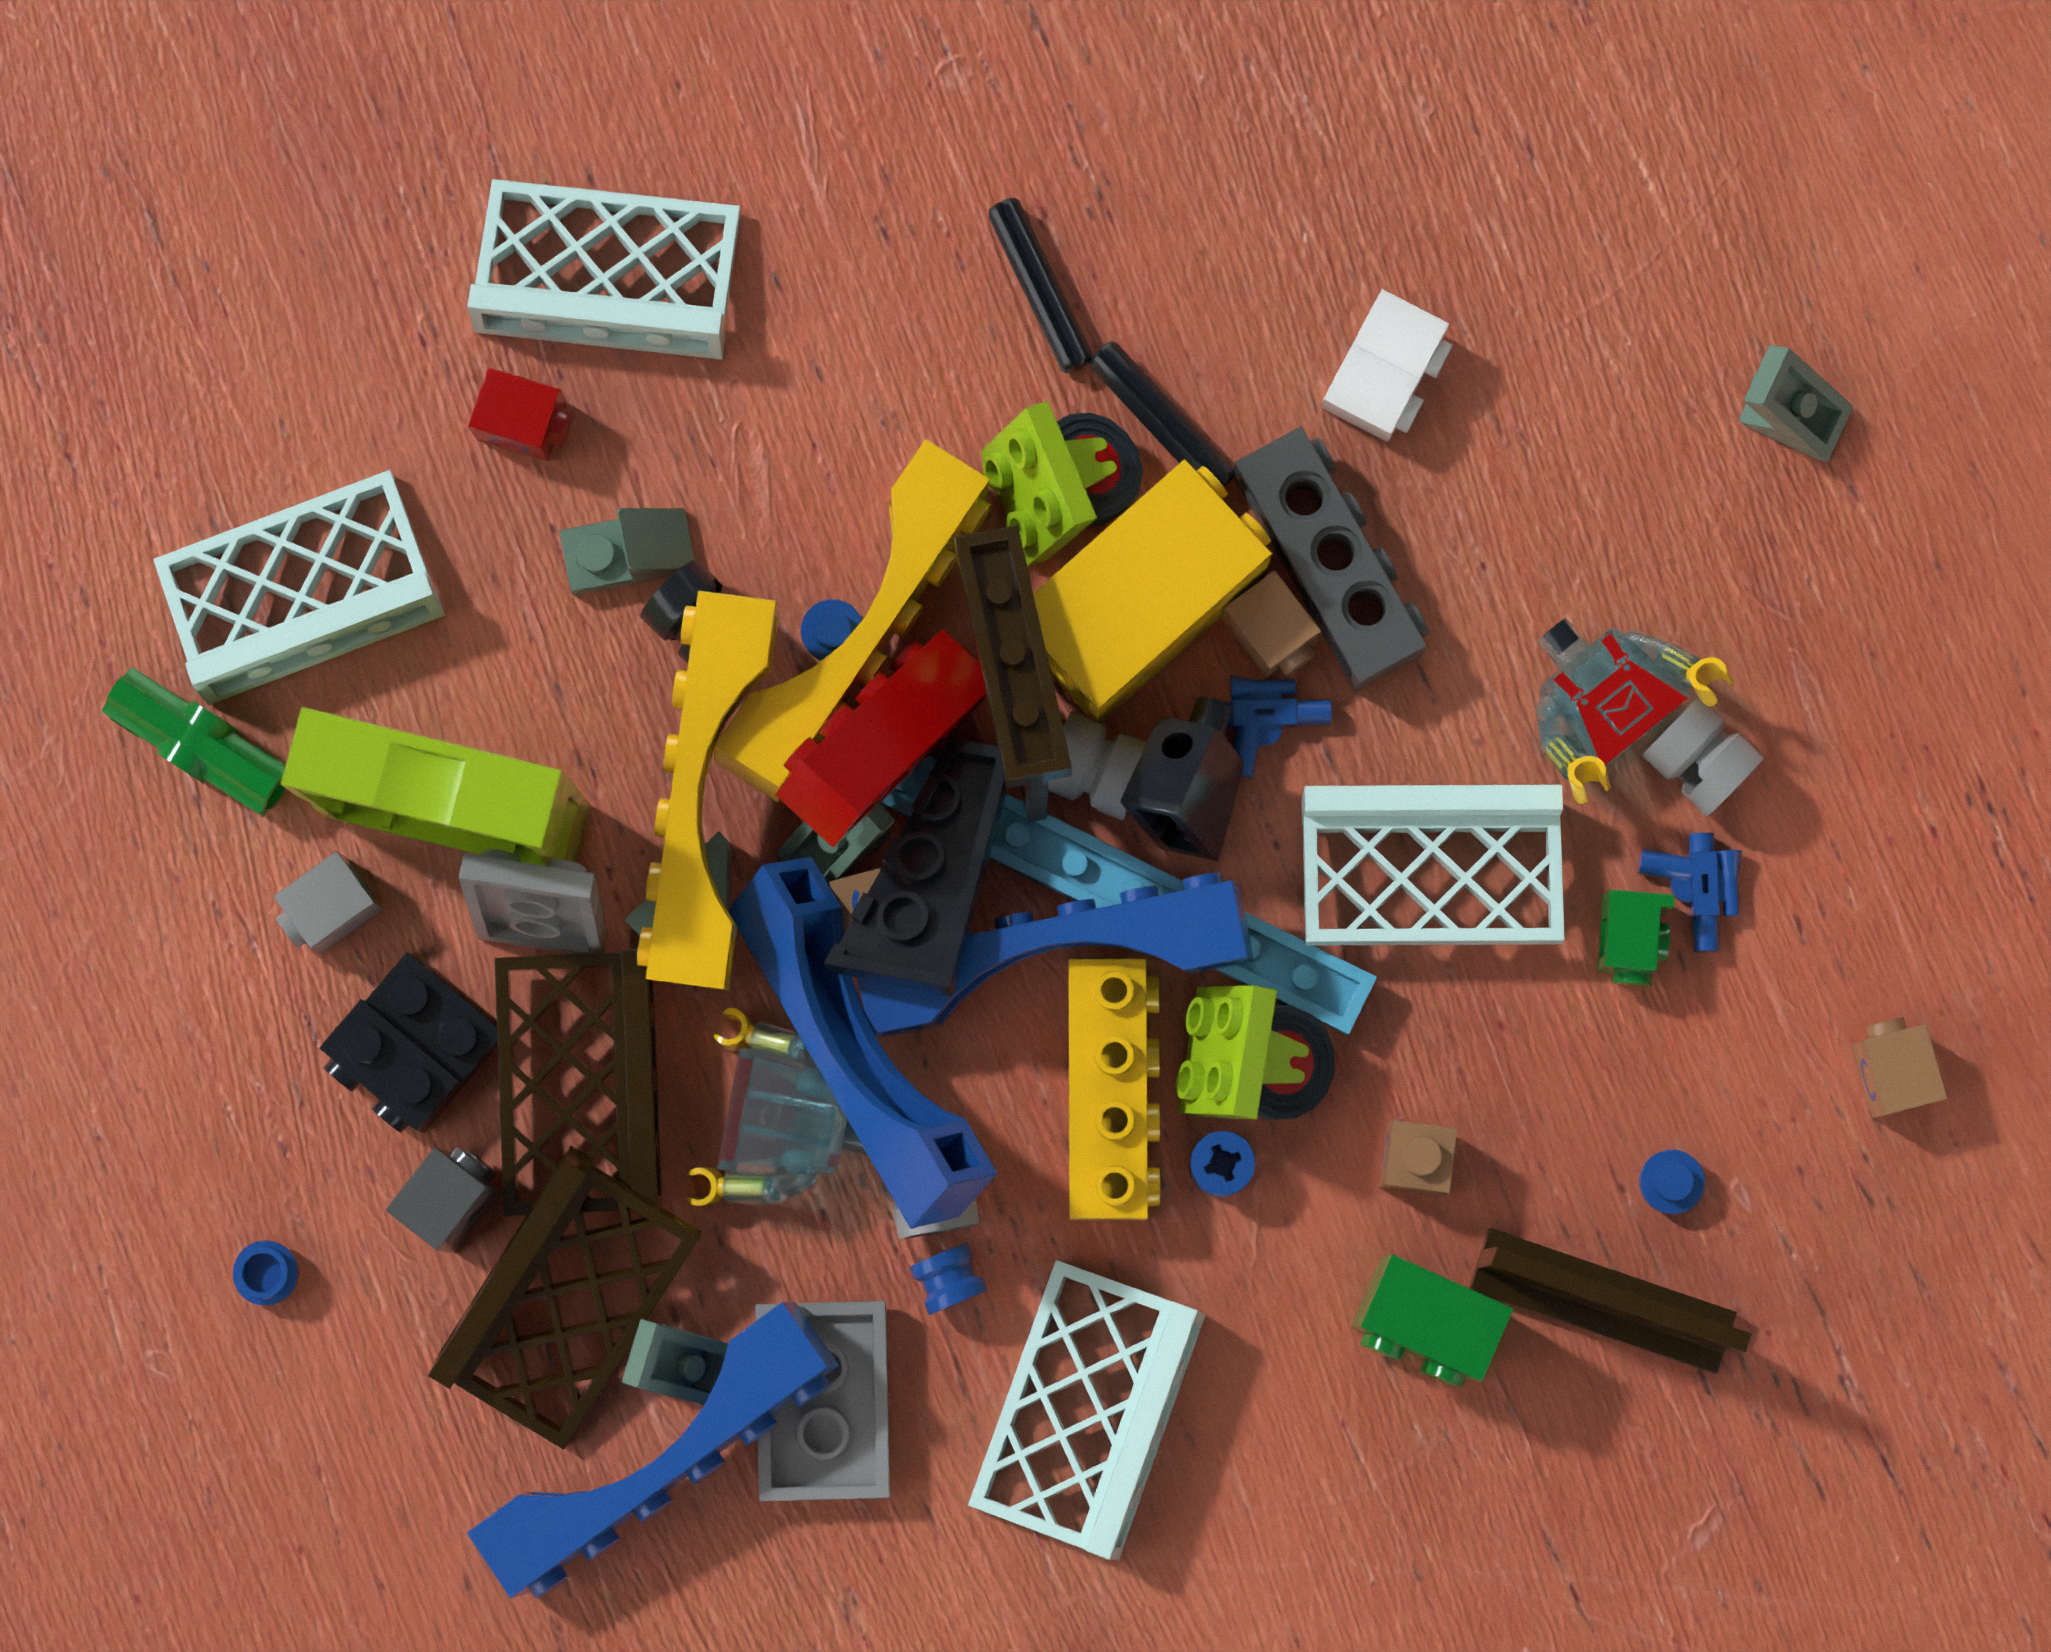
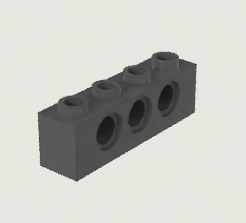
M1300 426L1237 460L1233 469L1236 483L1261 527L1270 537L1271 545L1321 630L1323 637L1353 690L1357 692L1421 657L1427 646L1423 640V637L1429 634L1427 625L1415 604L1409 601L1403 605L1391 583L1398 579L1394 566L1382 547L1378 546L1373 550L1371 549L1360 529L1367 525L1365 516L1356 499L1349 491L1341 495L1329 475L1336 468L1330 453L1321 439L1316 437L1310 441L1303 427ZM1295 489H1308L1318 497L1320 509L1311 515H1298L1286 503L1288 493ZM1338 543L1348 550L1351 556V564L1345 569L1338 571L1327 569L1319 562L1317 550L1324 544ZM1359 597L1370 598L1380 606L1382 619L1374 625H1360L1351 618L1348 612V604Z

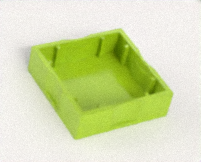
M301 707L281 781L282 786L297 797L310 802L312 808L329 819L482 856L485 850L507 851L519 856L521 862L547 866V862L550 860H567L576 863L591 804L562 770Z

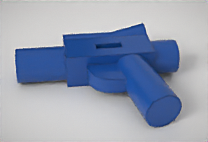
M1230 675L1231 702L1224 703L1233 709L1228 727L1236 728L1233 748L1243 760L1242 778H1253L1258 747L1270 746L1276 743L1281 736L1282 728L1300 725H1331V700L1282 699L1281 695H1295V679L1255 680Z
M1714 833L1689 834L1688 857L1642 849L1638 862V874L1670 879V888L1672 895H1675V899L1680 902L1690 903V918H1692L1693 946L1694 952L1698 953L1719 951V902H1723L1724 916H1740L1738 873L1742 850L1715 851Z

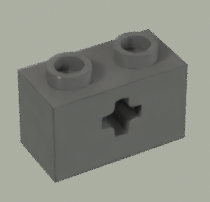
M457 1146L451 1153L434 1147L385 1211L435 1250L456 1253L503 1192L490 1182L497 1172L466 1149L464 1151Z

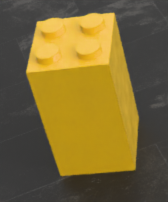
M1184 459L1033 593L1051 676L1084 714L1093 720L1101 723L1105 721L1222 616L1224 607L1266 576L1272 555L1266 548L1271 542L1270 537L1249 514L1245 513L1239 518L1222 500L1228 495L1226 489L1204 466L1195 471Z

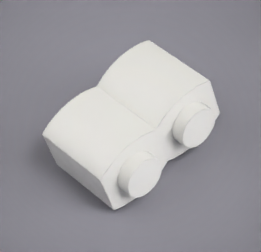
M1382 289L1323 399L1321 408L1386 442H1389L1396 428L1407 434L1424 402V399L1414 395L1425 373L1436 379L1453 347V344L1443 340L1449 323Z

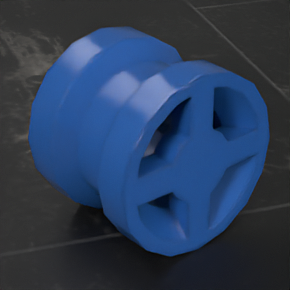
M1228 1131L1213 1132L1202 1138L1192 1151L1189 1162L1191 1178L1198 1188L1208 1195L1217 1197L1234 1195L1247 1186L1254 1174L1255 1158L1250 1145L1241 1136Z
M968 1242L909 1267L914 1280L922 1282L927 1292L924 1304L929 1315L988 1290L983 1278L973 1273L970 1265L973 1254Z

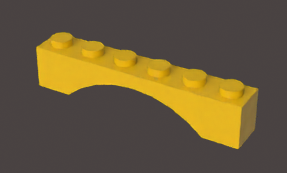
M924 440L891 488L889 503L892 535L891 555L882 586L866 616L841 646L813 668L780 685L750 693L714 745V762L772 800L780 803L781 800L775 794L791 774L783 766L784 763L807 738L811 737L819 744L824 738L820 730L844 704L848 703L859 685L865 687L880 671L882 672L889 658L882 653L894 634L902 638L908 634L923 609V605L919 604L917 600L927 585L931 583L939 587L955 564L957 557L951 551L954 547V537L961 536L963 533H976L985 521L992 507L990 503L985 501L990 481L988 477L929 440Z
M698 591L696 607L685 606L681 627V644L691 645L687 671L677 669L672 695V708L682 709L679 735L668 734L663 763V771L673 773L670 799H659L655 819V836L665 837L662 862H651L646 886V901L656 902L653 928L642 927L637 954V965L647 966L646 979L729 990L738 926L721 900L708 866L702 830L703 796L714 753V745L723 734L728 721L746 696L772 672L780 607L775 600Z

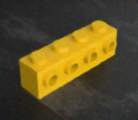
M1069 959V1221L1147 1220L1148 1206H1160V1168H1147V1142L1160 1141L1159 1103H1147V1077H1159V1039H1147V1013H1159V975L1146 974V959Z

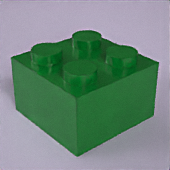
M1389 1254L1381 1257L1351 1328L1364 1333L1360 1343L1361 1346L1392 1360L1397 1359L1401 1361L1404 1353L1407 1352L1424 1360L1419 1372L1452 1387L1462 1388L1465 1379L1469 1381H1483L1514 1308L1394 1254Z

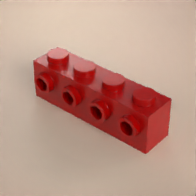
M943 629L925 646H922L916 639L912 641L891 664L890 668L895 673L890 678L880 671L855 698L860 704L858 708L853 711L847 704H844L820 730V733L825 738L819 744L811 737L807 738L784 763L783 766L791 774L775 795L832 848L974 713L987 696L980 663Z

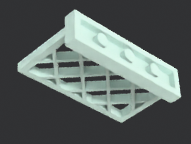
M492 179L475 284H471L467 305L474 333L722 360L726 338L724 327L741 217L740 206ZM504 201L530 202L542 216L514 235L502 220ZM546 204L556 206L550 210ZM576 208L593 209L604 223L576 241L559 220ZM608 211H613V212H618V213H616L614 216H611V214H610ZM639 214L655 216L665 230L638 248L622 229V226ZM670 218H677L680 220L674 223ZM700 221L725 224L722 241L702 255L683 234ZM551 226L568 248L543 266H540L524 245ZM500 232L506 241L497 247ZM613 233L630 255L603 273L586 251ZM675 240L692 262L665 280L648 258ZM514 252L519 255L533 272L515 286L491 283L494 266ZM720 258L718 273H716L710 265ZM575 259H578L595 280L578 292L561 291L550 277ZM640 265L657 287L640 299L624 298L614 287L613 283ZM702 272L715 288L713 307L687 305L675 290ZM542 283L546 289L536 287ZM604 290V291L607 293L608 296L597 295V294H599L600 292H602V291ZM666 297L671 303L659 301Z
M391 470L153 559L188 661L185 663L192 686L208 705L445 616L439 595L432 584ZM385 492L390 510L379 531L352 521L361 501ZM342 509L339 515L333 513L336 510ZM315 518L334 525L319 554L292 543L302 523ZM396 525L402 541L391 537ZM346 530L373 541L359 570L331 559ZM283 531L280 537L273 535ZM257 540L275 547L260 576L233 565L242 547ZM385 546L406 554L413 570L412 574L391 582L371 576ZM287 553L314 563L299 593L272 582ZM223 554L221 560L214 558L217 555ZM196 563H201L215 569L200 599L180 591L174 575L175 571ZM326 569L353 580L344 599L330 605L311 598ZM228 575L254 585L240 615L213 605ZM365 585L372 587V589L362 592ZM267 591L294 602L285 621L269 628L252 621ZM185 604L195 608L190 619ZM306 608L314 610L303 615ZM207 614L234 624L224 645L201 653L196 635ZM247 630L254 633L243 637Z
M1562 785L1305 786L1301 799L1305 946L1563 944L1565 937L1560 815L1563 811ZM1424 832H1442L1433 842L1424 834ZM1455 832H1471L1489 849L1466 873L1440 849ZM1487 832L1506 833L1496 841ZM1518 832H1546V857L1531 872L1524 868L1503 848ZM1317 833H1343L1360 851L1336 873L1317 854ZM1359 833L1377 834L1368 842ZM1390 833H1408L1425 849L1402 873L1375 849ZM1367 856L1393 880L1371 905L1344 881ZM1431 856L1458 881L1435 905L1408 880ZM1494 856L1500 859L1522 880L1500 904L1473 880V877ZM1546 868L1548 889L1536 879ZM1318 871L1329 880L1319 892ZM1464 887L1491 912L1476 928H1459L1441 911ZM1529 887L1548 905L1549 928H1523L1505 910ZM1335 888L1362 912L1347 929H1319V904ZM1399 888H1402L1427 912L1411 929H1395L1377 912ZM1498 918L1507 928L1488 927ZM1370 919L1379 929L1359 928ZM1434 919L1443 928L1424 927Z
M1056 1260L968 1506L1083 1548L1085 1551L1106 1559L1119 1560L1206 1314ZM1066 1278L1088 1285L1100 1308V1311L1067 1326L1057 1304ZM1102 1291L1124 1299L1108 1306ZM1136 1303L1160 1311L1151 1337L1127 1348L1113 1314ZM1052 1317H1054L1059 1331L1046 1336ZM1105 1319L1119 1353L1086 1367L1072 1334ZM1064 1339L1078 1372L1045 1387L1035 1365L1041 1349ZM1146 1350L1138 1371L1132 1356ZM1124 1360L1134 1382L1129 1399L1105 1409L1091 1376ZM1030 1378H1032L1037 1392L1024 1398ZM1082 1380L1098 1414L1065 1429L1050 1395ZM1042 1400L1056 1434L1024 1449L1014 1428L1019 1410ZM1124 1411L1116 1433L1110 1417ZM1102 1422L1112 1444L1107 1461L1084 1471L1069 1437ZM1008 1440H1010L1015 1454L1002 1459ZM1061 1442L1076 1476L1043 1491L1028 1457ZM1020 1462L1034 1496L1011 1507L989 1499L988 1496L996 1473L1012 1464ZM1102 1473L1094 1494L1088 1479ZM1077 1484H1080L1090 1506L1081 1533L1059 1525L1047 1501L1048 1498ZM1039 1504L1045 1519L1026 1513L1023 1510Z

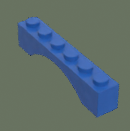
M806 857L762 865L728 909L738 926V930L910 1229L959 1217L998 1174L967 1120L943 1110L926 1098L897 1070L879 1044L863 1012L852 976L827 971L824 961L833 945H839L844 936L842 907L813 858Z
M1215 872L1184 879V890L1159 895L1158 886H1146L1119 893L1121 903L1096 908L1095 899H1084L1058 905V917L1034 921L1032 912H1022L994 919L996 930L971 934L970 929L953 996L858 978L864 1014L875 1036L879 1038L941 1026L960 1003L990 977L1024 959L1056 949L1083 946L1131 949L1161 958L1191 974L1254 961L1240 886L1233 880L1222 882L1221 873Z
M781 1302L729 1340L721 1372L704 1407L683 1435L653 1462L620 1481L590 1491L574 1493L530 1492L520 1494L468 1531L467 1535L510 1598L528 1594L531 1591L535 1599H538L569 1577L563 1567L582 1553L590 1561L616 1544L621 1538L615 1529L636 1515L640 1523L668 1506L673 1499L667 1491L688 1477L694 1485L720 1468L725 1463L720 1453L731 1444L741 1439L745 1446H748L771 1431L778 1424L773 1414L793 1400L797 1407L800 1408L830 1387V1383L825 1376L836 1369L839 1364L796 1302Z

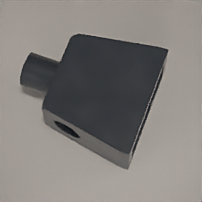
M1203 696L1198 697L1189 721L1163 717L1156 722L1120 801L1160 849L1218 861L1244 769L1242 758L1224 737L1233 709L1220 700Z

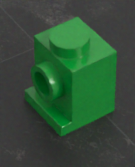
M1611 889L1606 892L1601 900L1597 972L1613 973V984L1633 987L1652 986V973L1657 971V961H1667L1670 946L1669 923H1660V915L1674 908L1675 895Z

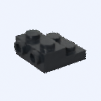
M406 952L366 1000L360 999L319 1049L331 1058L323 1068L334 1079L351 1092L361 1083L379 1099L372 1110L391 1127L402 1133L410 1125L416 1131L425 1133L498 1047L497 1026L412 954Z

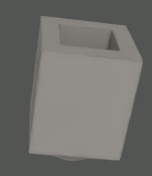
M338 851L331 854L273 896L284 911L276 917V920L297 948L307 943L311 949L321 954L383 910L381 904L350 861Z

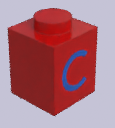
M487 367L468 427L476 440L548 461L553 445L562 447L567 438L572 420V411L565 409L567 401L560 388Z

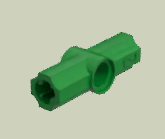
M131 667L125 675L119 677L108 693L105 706L101 712L109 716L112 721L158 748L156 752L158 755L203 784L207 780L260 816L264 817L271 808L275 807L287 790L281 785L285 764L239 737L237 734L240 731L193 700L190 703L185 702L135 668Z

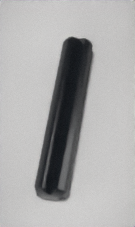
M1009 198L998 202L989 209V220L1061 371L1071 373L1084 368L1091 362V349L1020 201L1016 198Z
M1111 341L1105 344L1093 355L1090 362L1091 369L1178 463L1185 459L1195 471L1202 466L1206 467L1224 487L1231 482L1235 474L1234 468L1117 342Z

